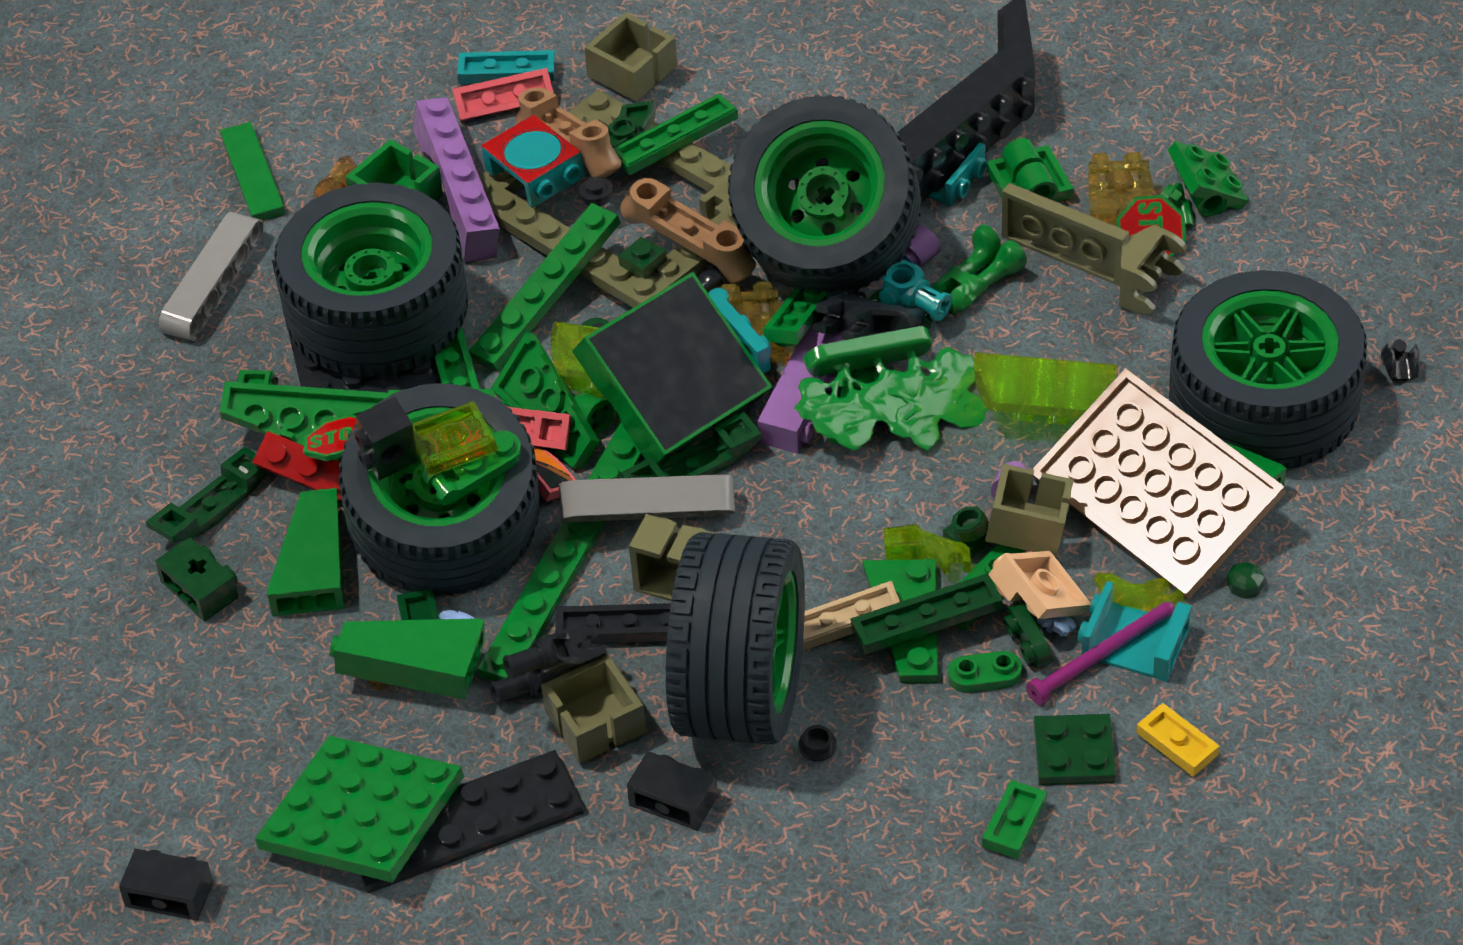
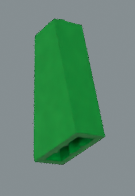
M337 488L317 489L300 493L267 589L272 616L345 609L341 507Z
M471 618L344 622L340 635H334L332 638L329 656L334 658L335 673L465 700L485 643V620Z

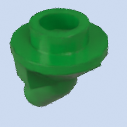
M1180 182L1173 186L1169 184L1161 195L1166 197L1184 213L1185 228L1194 227L1191 206L1185 198L1183 185Z

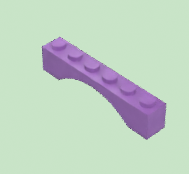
M448 98L416 101L413 131L421 152L427 153L433 162L439 166L451 217L459 231L463 261H476L496 257L499 226Z

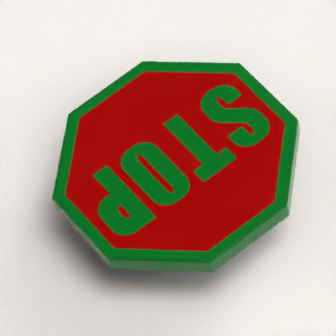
M1163 195L1137 196L1116 218V226L1128 231L1129 236L1156 225L1176 234L1186 242L1184 213ZM1166 251L1169 256L1172 257L1174 253Z
M348 415L325 421L304 437L305 456L323 461L338 460L344 451L343 446L345 441L348 440V434L354 430L356 416Z

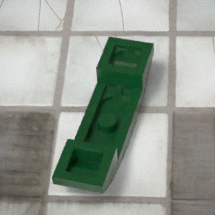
M742 411L713 426L714 436L658 464L651 457L621 472V477L646 478L716 475L752 449L762 439V433L746 413Z
M243 447L220 465L221 476L180 507L169 503L146 521V527L171 542H181L189 537H196L220 523L254 491L268 471L254 466L252 462L257 453Z

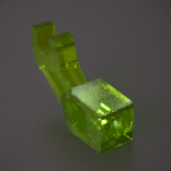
M918 524L883 528L886 560H920L928 557L935 559L944 574H950V565L953 563L962 564L964 572H972L970 549L962 542H956L924 531Z

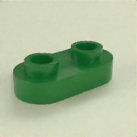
M1008 651L960 656L952 660L948 666V682L950 686L962 693L1009 688L1016 685L1022 677V662L1020 658ZM1005 664V665H1008V666H1007V667H1001V666H999V665ZM964 669H969V670H971V671H969V672H964V671H962V670H964Z

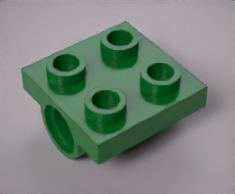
M1027 138L1015 139L1004 148L1001 158L986 162V171L1001 198L1002 191L1008 183L1056 202L1073 198L1074 188L1049 145L1035 148L1033 143Z
M1174 141L1167 150L1180 179L1201 216L1209 217L1221 214L1228 207L1242 209L1249 201L1242 190V183L1235 177L1229 166V160L1219 152L1212 153L1202 150L1194 144L1187 145Z

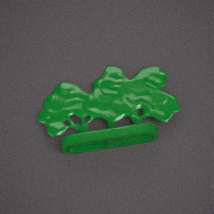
M918 326L823 344L808 351L803 357V363L810 375L815 377L838 373V375L829 384L812 377L802 379L798 385L802 399L796 404L794 409L801 418L812 421L816 432L821 433L826 438L835 439L840 445L853 451L858 450L871 439L873 427L877 421L888 423L889 429L893 434L902 438L910 437L916 445L928 451L940 438L937 424L940 419L954 423L960 428L976 427L985 420V414L988 411L989 405L980 396L968 391V388L980 376L978 367L971 355H962L957 350L945 347L930 362L917 358L927 353L933 345V339L928 329ZM909 359L908 371L906 372L888 370L884 366L887 363ZM876 366L879 373L878 380L871 383H863L852 378L850 371ZM920 367H926L930 375H924ZM845 381L848 383L849 392L845 398L841 399L837 397L838 385L840 387L845 386L843 383ZM853 383L858 384L861 390H855ZM825 388H832L831 395L826 394Z

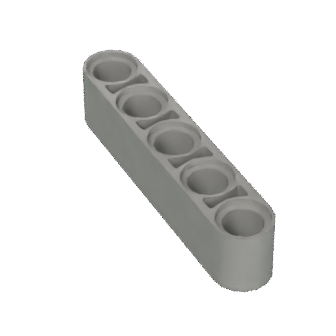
M233 212L226 214L164 306L159 318L160 332L190 341L196 340L195 334L202 331L212 315L210 311L217 308L227 293L226 287L232 285L242 270L241 264H246L257 247L255 243L261 241L264 234V223L262 220Z
M733 476L572 480L559 484L561 521L643 520L646 514L659 518L710 517L717 514L731 515L735 513Z

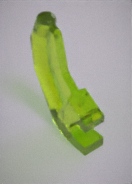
M1098 572L1093 577V581L1100 593H1102L1107 581L1114 583L1113 602L1121 606L1149 612L1163 602H1171L1176 606L1177 602L1183 601L1184 594L1179 589L1172 594L1163 592L1169 588V582L1165 578L1148 580L1145 584H1131L1109 572L1105 574Z

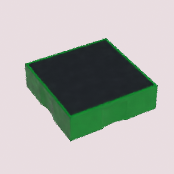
M691 272L587 335L572 351L598 391L615 408L624 429L644 458L647 460L652 457L657 464L690 444L706 429L733 417L758 401L772 388V385L694 272Z

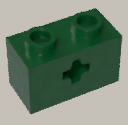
M191 537L155 560L161 583L204 622L239 598L236 588L238 579L234 571L227 565L222 566L219 564L207 546L198 545Z

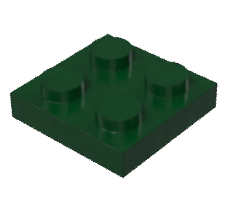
M1110 714L1034 716L1038 785L1115 783L1116 772Z

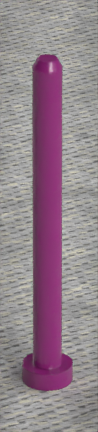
M1163 602L1042 681L1037 678L1026 683V691L1029 697L1038 706L1043 705L1049 701V693L1171 616L1175 609L1174 605L1171 602Z

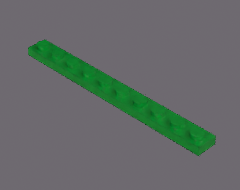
M622 422L619 424L588 480L622 478L621 472L642 461L644 456L624 429ZM563 521L479 665L478 675L492 681L507 678L502 660L504 656L532 648L535 640L542 636L556 611V606H559L607 521Z

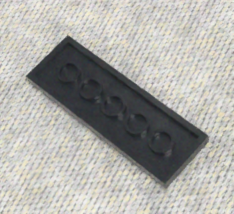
M556 750L458 785L393 883L360 875L369 894L584 814V808Z

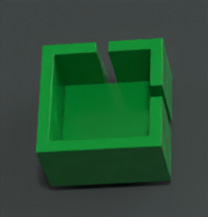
M391 139L345 176L347 186L366 183H386L402 185L420 191L435 201L443 196L439 166L418 154L413 157L411 150Z

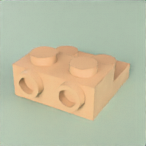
M1051 551L1003 554L994 561L993 569L988 574L996 584L998 592L1009 602L1024 600L1027 609L1038 619L1084 615L1091 606L1090 601Z

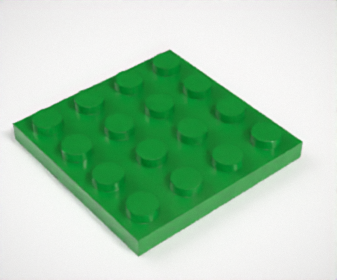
M329 735L255 837L257 848L393 883L464 778L462 766Z

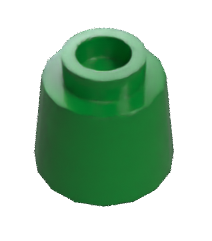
M581 393L573 397L595 435H598L610 425L614 415V407L607 399L589 393Z

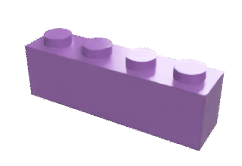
M812 325L803 336L757 421L758 430L762 433V439L758 443L798 454L803 443L811 441L814 432L812 421L801 418L794 409L796 404L802 399L798 385L802 379L807 377L817 378L829 384L837 377L838 373L812 376L808 373L803 363V357L808 351L817 346L844 341L845 339H842V332L824 334L813 331L814 325ZM831 387L825 388L827 395L832 393Z

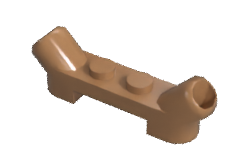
M530 88L519 95L520 111L516 115L515 125L532 115L538 117L581 151L582 161L591 177L606 178L620 169L622 162L611 146L608 127L596 119L588 123L583 122L559 107L557 95L545 88Z
M651 178L636 181L630 188V194L622 201L621 213L629 224L645 223L716 265L729 283H739L754 271L756 261L745 248L744 240L736 226L725 220L718 225L671 197V188Z

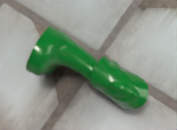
M980 225L972 234L974 248L972 254L956 266L954 264L930 288L940 293L944 292L952 295V304L949 312L956 315L971 306L976 298L987 291V287L1005 276L1017 273L1026 266L1027 256L1019 244L1008 240L1001 245L1000 238L995 230L988 225ZM990 264V265H989L983 272H981L979 275H974L976 272H978L979 270H981L983 267H985L986 265Z

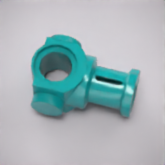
M906 260L893 264L888 268L886 277L883 279V290L879 293V298L883 304H895L904 308L911 306L920 307L924 312L930 314L932 320L938 322L947 315L952 304V295L944 292L940 293L930 288L929 281L924 279L922 269Z

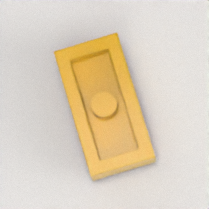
M1164 703L1160 704L1137 724L1136 733L1193 777L1219 755L1220 746Z

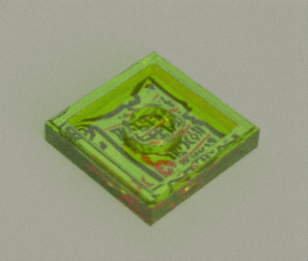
M474 401L412 423L416 452L429 477L498 451L496 441Z

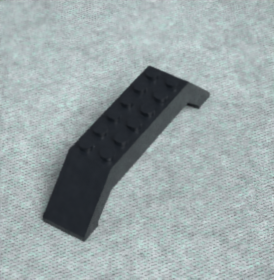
M1011 0L997 11L998 53L898 131L910 155L921 191V204L929 198L932 192H939L944 187L946 181L979 143L985 144L986 154L990 147L1000 139L1006 138L1016 126L1028 120L1035 112V62L1026 0ZM821 159L816 163V167L829 165V161L826 159ZM852 171L849 181H857L860 178V174ZM795 179V189L798 188L799 179ZM829 196L824 197L822 199V201L825 202L826 205H829L833 202L832 199L830 200ZM863 208L853 209L850 212L853 215H860L863 212Z

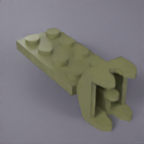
M1008 183L1002 191V238L1012 240L1021 246L1119 286L1120 307L1139 314H1151L1156 305L1143 296L1144 293L1155 291L1157 284L1154 280H1158L1162 273L1178 276L1186 268L1178 259L1166 253V251L1174 254L1184 253L1187 249L1186 243L1176 234L1153 225L1129 236L1128 231L1117 226L1108 224L1011 183Z

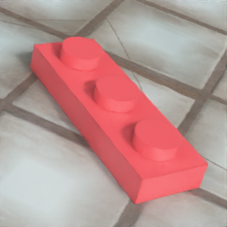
M544 68L454 88L452 92L459 121L463 122L520 109L519 95L530 88H545L552 93L553 89L548 69Z

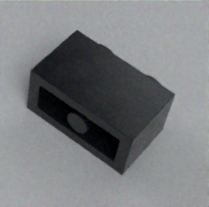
M650 751L646 752L627 783L629 806L695 831L699 830L718 797L715 775L703 768H694L677 762L668 755H658Z
M134 849L119 884V889L125 907L198 921L214 882L208 862L202 861L199 858L178 857L165 854L159 850L146 851Z

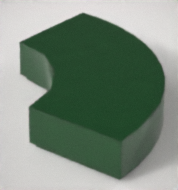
M654 101L621 106L619 116L607 126L610 143L613 148L651 129L656 116Z

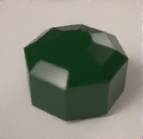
M977 506L962 508L953 515L951 528L955 536L962 542L977 541L987 533L989 525L985 513Z
M1243 562L1232 566L1227 574V585L1231 594L1246 599L1258 596L1264 586L1265 577L1259 566Z

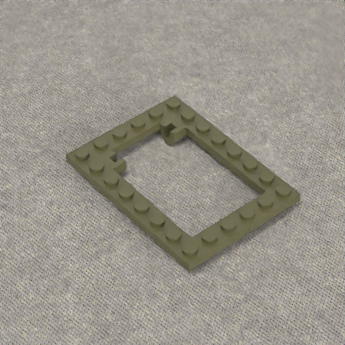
M598 89L568 112L585 123L596 119L608 126L619 116L621 106L625 104ZM654 121V123H653V125H652L651 128H653V127H655V126H657V125H659V124ZM694 143L656 161L708 191L699 199V209L704 217L718 225L725 220L736 226L728 201L730 198L728 194V175L731 174V164ZM504 170L494 177L486 171L479 176L498 226L547 256L570 230L568 226L536 207L531 208L528 202L514 195L513 193L524 184L508 171ZM678 245L667 254L666 262L646 279H643L621 267L618 256L601 247L579 275L634 308L691 272L698 275L712 263L684 246Z

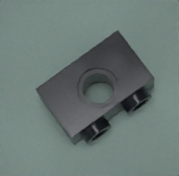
M396 397L355 415L358 430L354 432V437L361 449L357 451L358 458L366 471L371 469L378 481L418 462L413 424Z

